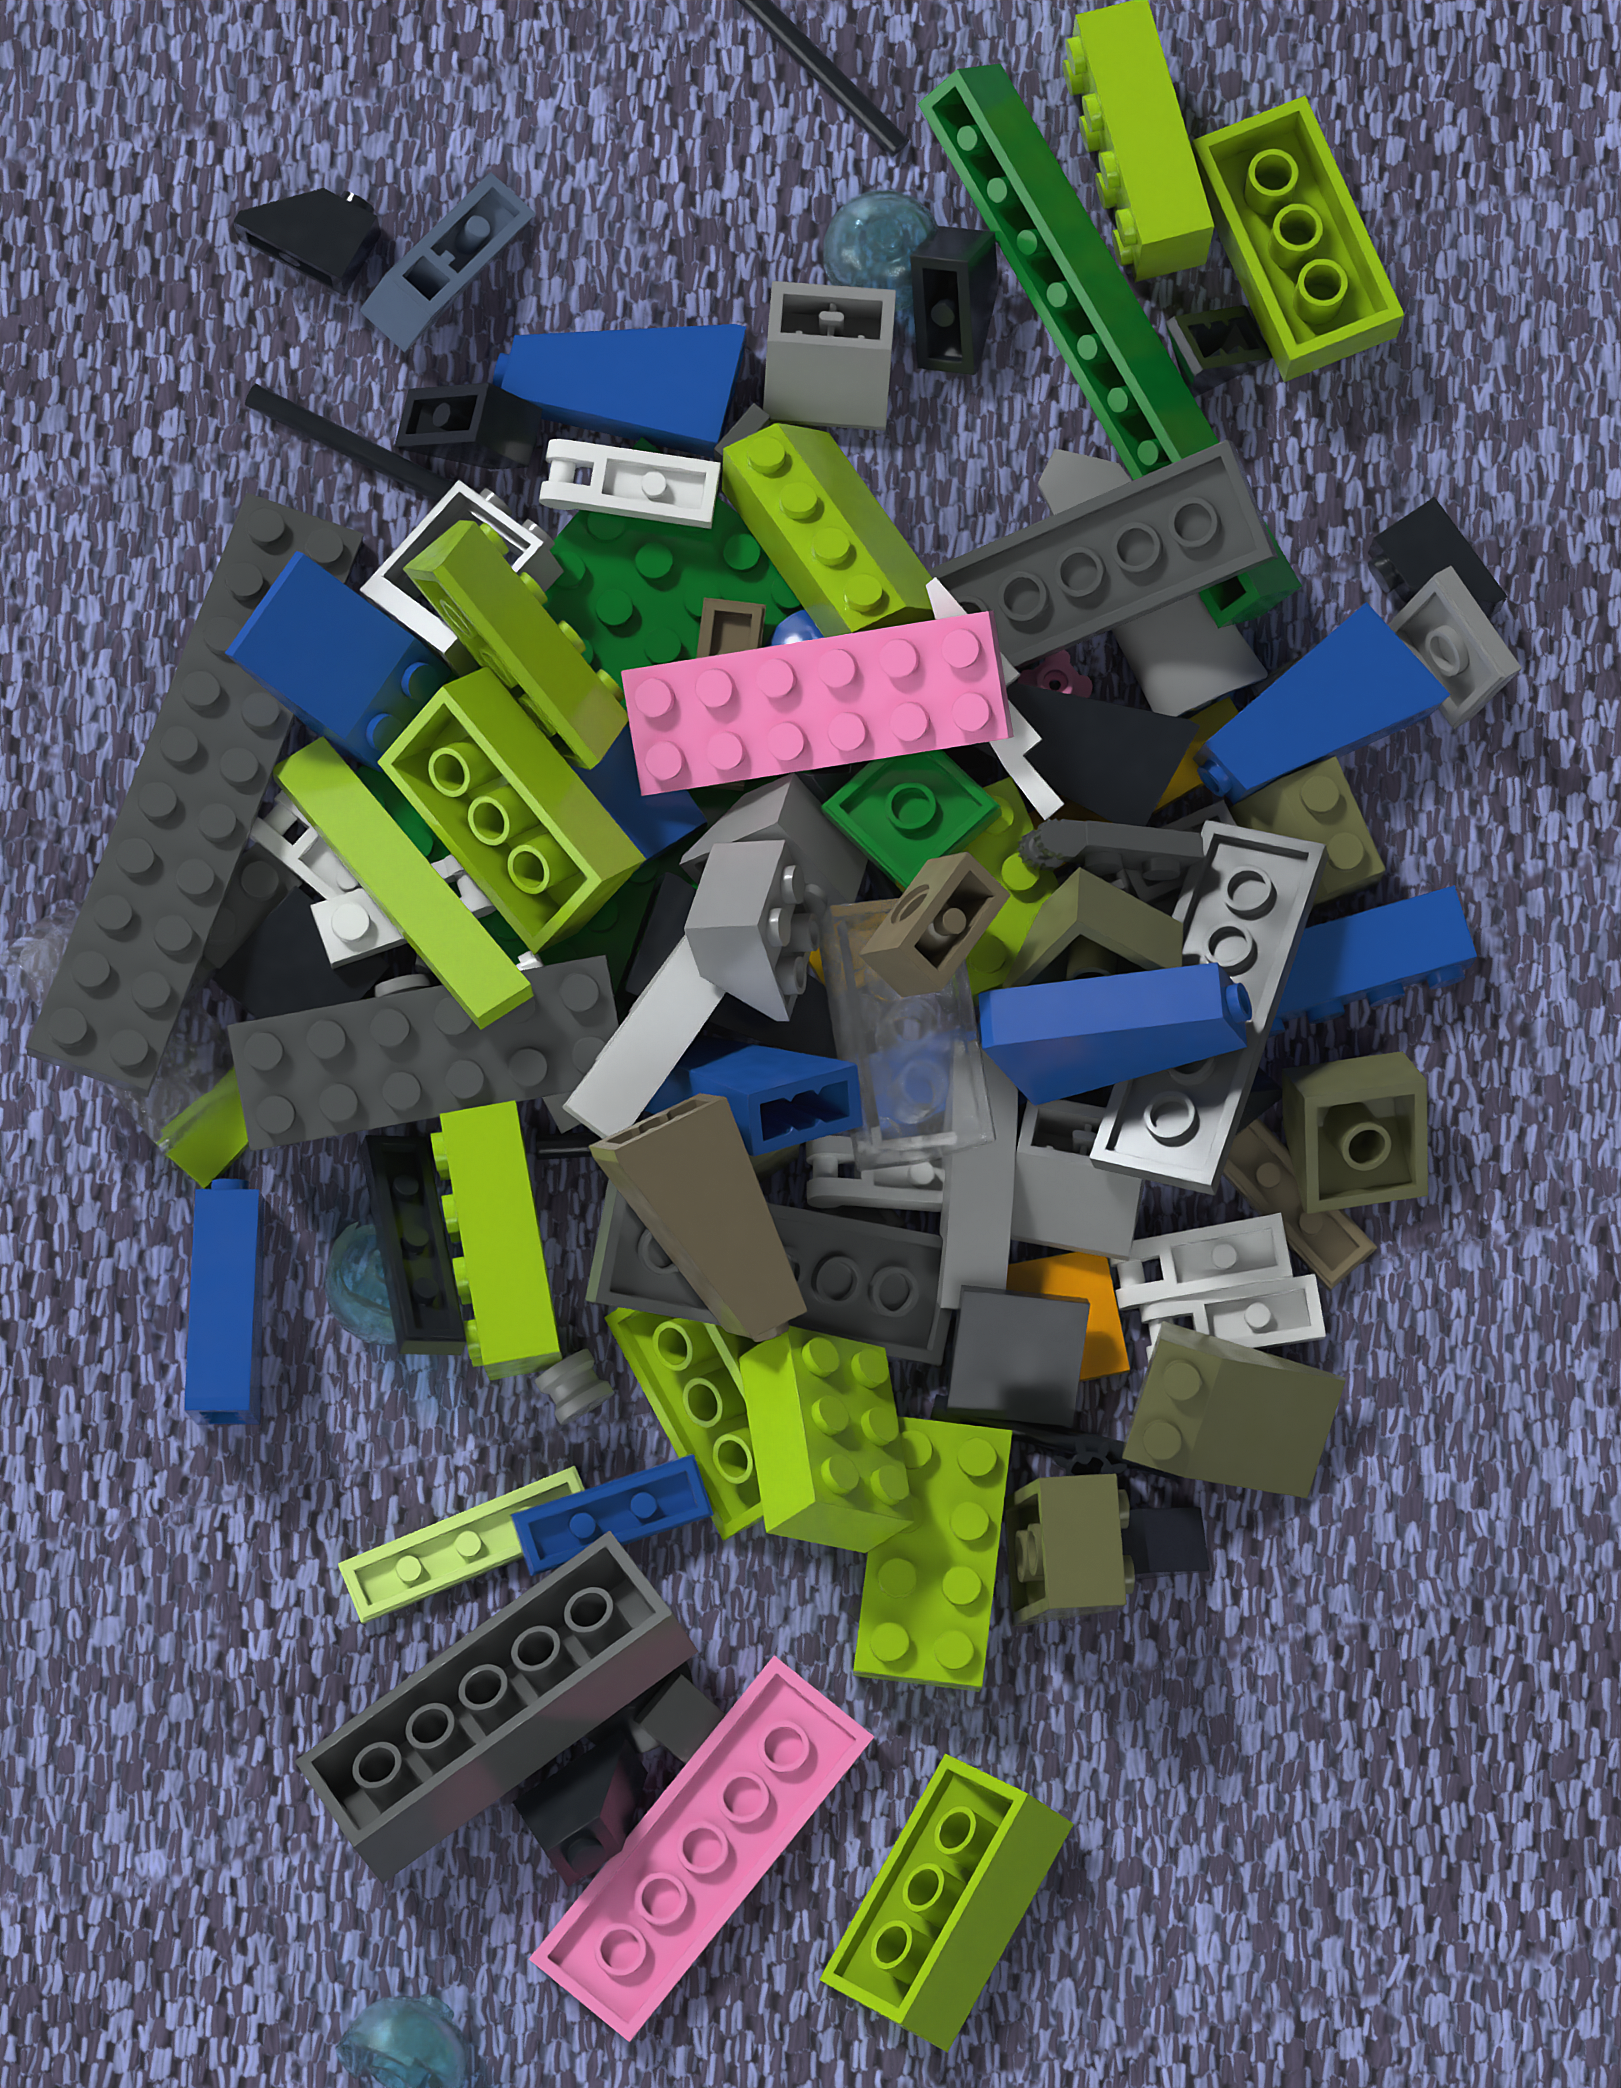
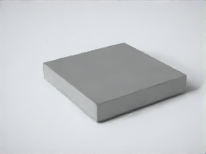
M1452 566L1436 573L1388 624L1394 633L1451 694L1441 704L1439 709L1454 729L1471 720L1522 669Z

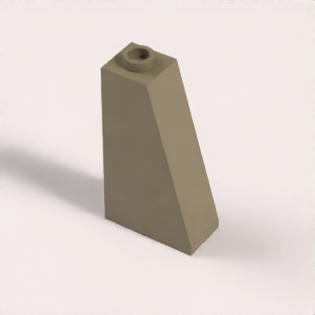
M699 1093L589 1146L595 1161L726 1332L753 1338L755 1342L766 1341L786 1332L789 1329V1320L807 1312L803 1297L726 1097Z

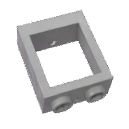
M460 480L360 589L370 604L417 638L459 678L473 673L479 666V663L447 624L415 601L422 592L402 568L459 520L475 521L478 526L484 522L490 525L503 539L508 549L519 557L511 566L518 576L522 572H526L536 581L544 593L564 572L550 552L555 543L543 529L529 519L520 525L510 518L512 515L511 509L496 494L486 488L478 494Z

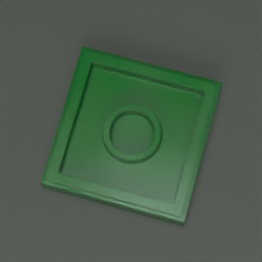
M942 749L874 759L821 806L823 815L903 893L927 860L961 853L1002 815L1001 806Z

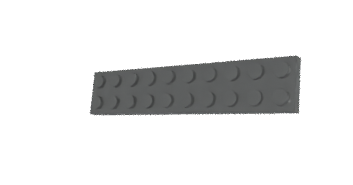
M246 493L26 1047L28 1056L148 1098L270 784L273 769L278 763L296 717L230 659L225 652L296 551L305 554L347 585L363 543L364 533L251 493Z

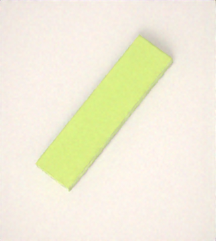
M572 1466L338 1563L361 1623L365 1624L524 1558L510 1514L584 1490L576 1467Z

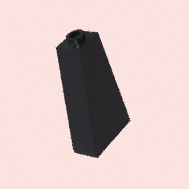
M1012 682L1006 688L1008 700L1043 739L1024 756L1054 791L1116 824L1146 826L1200 725L1184 718ZM990 742L970 744L1000 761Z
M665 872L656 879L615 997L634 1004L684 937V927L697 890L679 876ZM808 973L805 991L803 994L797 995L789 1021H776L726 992L701 1028L732 1041L848 1062L853 1057L860 1037V1030L853 1027L858 1010Z

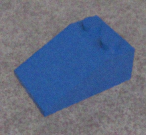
M299 551L294 553L225 652L230 659L319 737L324 736L336 752L381 773L383 769L377 761L438 692L452 672L417 638Z

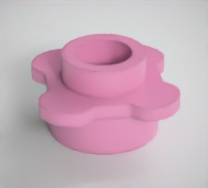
M1065 650L1046 657L1045 661L1034 670L1026 669L1022 671L1018 678V683L1048 690H1052L1049 687V683L1052 680H1057L1061 684V688L1056 690L1057 692L1089 698L1092 692L1090 678L1078 674L1070 664V655Z

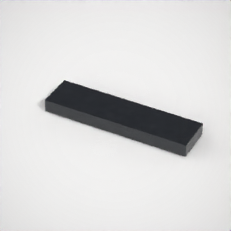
M365 1135L360 1151L398 1353L461 1355L467 1341L426 1137Z

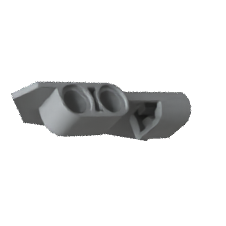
M1054 449L1037 486L1050 510V517L1131 482V479L1119 463ZM1198 593L1112 629L1153 712L1189 719L1223 699L1229 697L1232 700L1236 690L1263 681L1268 675L1266 669L1235 625L1218 629Z

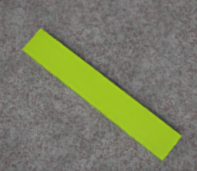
M324 736L275 765L273 769L274 781L480 1030L534 996L531 983Z

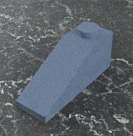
M490 172L384 275L359 311L405 353L443 315L536 213Z

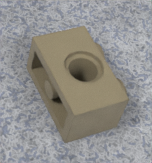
M969 852L929 859L859 953V956L902 998L942 991L1011 894Z

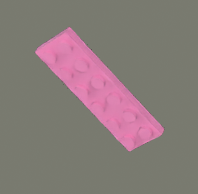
M994 610L621 671L641 796L1014 737Z
M774 1655L629 1834L622 1851L608 1860L529 1960L622 2037L631 2042L871 1743L874 1736Z

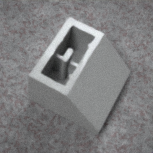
M772 281L763 411L771 416L772 423L886 431L896 290Z
M793 772L744 794L682 856L680 866L699 886L713 843L786 840L793 864L799 865L803 871L805 881L804 898L809 913H815L819 922L853 908L868 858L823 815L822 804Z
M786 840L713 843L684 927L700 977L776 1021L790 1020L797 995L803 994L806 988V967L811 951H816L820 943L818 917L815 913H809L804 898L805 881L803 871L799 865L793 864Z
M1059 1099L1034 1106L1027 1100L1015 1157L1011 1240L1129 1261L1145 1180L1094 1168L1089 1157L1106 1108Z

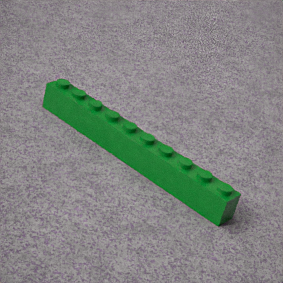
M993 64L955 70L924 97L918 105L990 231L995 232L999 247L1132 479H1138L1218 444L1217 437L1002 65ZM1266 522L1265 525L1278 559L1198 592L1218 629L1259 618L1302 587Z

